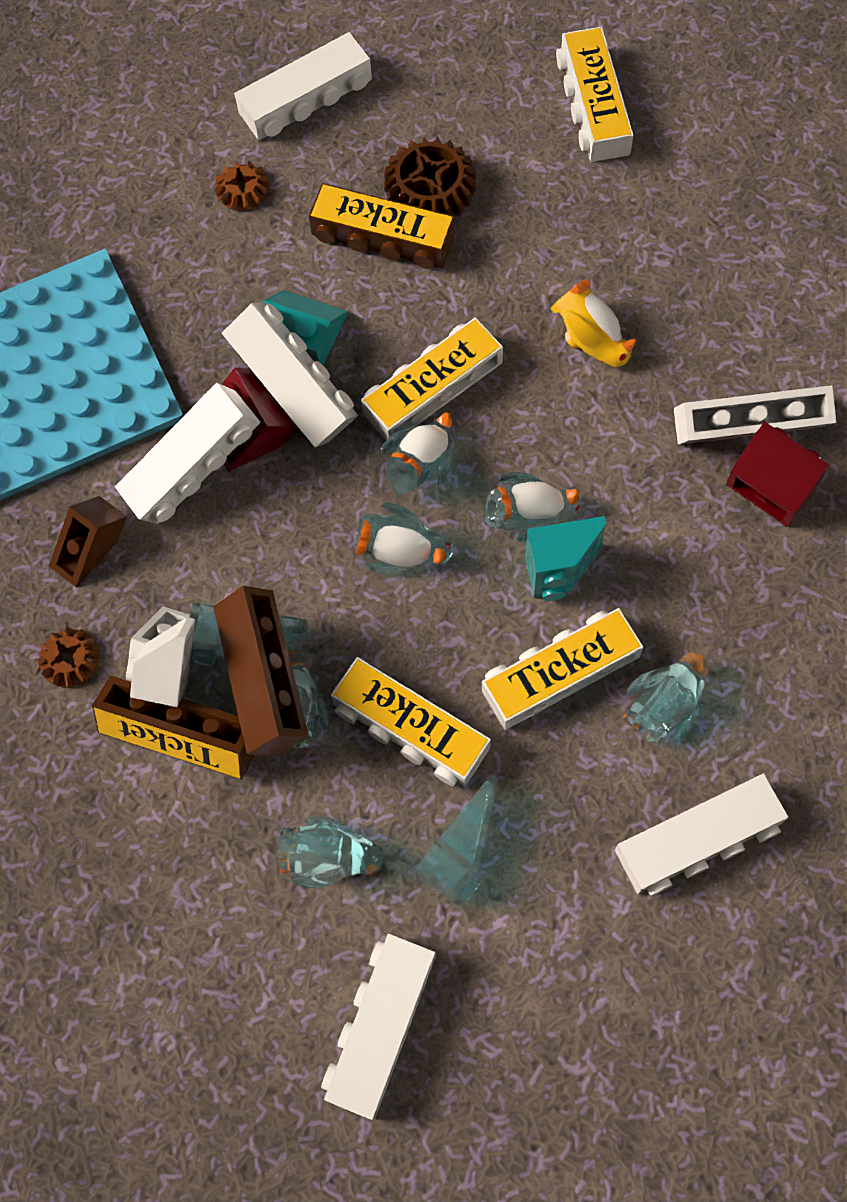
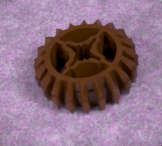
M438 136L434 142H428L423 137L419 144L410 139L408 149L399 146L397 155L390 156L389 166H386L384 171V191L388 200L452 215L453 212L461 216L463 206H470L472 196H474L476 191V182H474L476 181V171L472 167L470 156H465L462 146L454 148L451 140L442 144ZM456 181L451 188L443 192L445 188L450 186L451 182Z

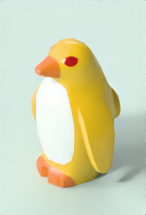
M586 278L561 297L550 309L554 313H560L568 330L565 333V338L575 350L581 348L588 355L609 366L621 367L627 364L637 339L634 338L627 341L623 339L617 317L610 307L591 291V283Z

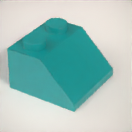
M282 290L265 299L263 303L273 305L284 318L282 323L290 333L297 334L307 346L305 351L312 360L324 365L348 311L286 290Z
M605 516L527 529L525 559L533 598L543 597L545 601H555L562 599L566 596L567 592L573 590L601 550L606 528Z

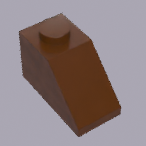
M100 496L69 506L49 567L72 585L78 587L117 543L127 516Z

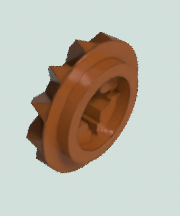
M236 161L233 167L227 168L223 166L222 174L216 176L215 192L219 201L227 208L238 211L249 210L265 200L269 192V180L262 166L255 167L251 161L247 164H240ZM239 176H242V179L245 181V193H242L238 187Z
M66 627L65 630L58 633L51 632V636L46 643L40 644L41 652L37 661L42 672L41 674L55 686L70 688L81 685L89 680L97 670L100 660L99 647L93 637L82 629L77 630ZM61 646L65 649L67 648L70 652L77 650L73 654L75 668L65 661L59 663L63 658Z

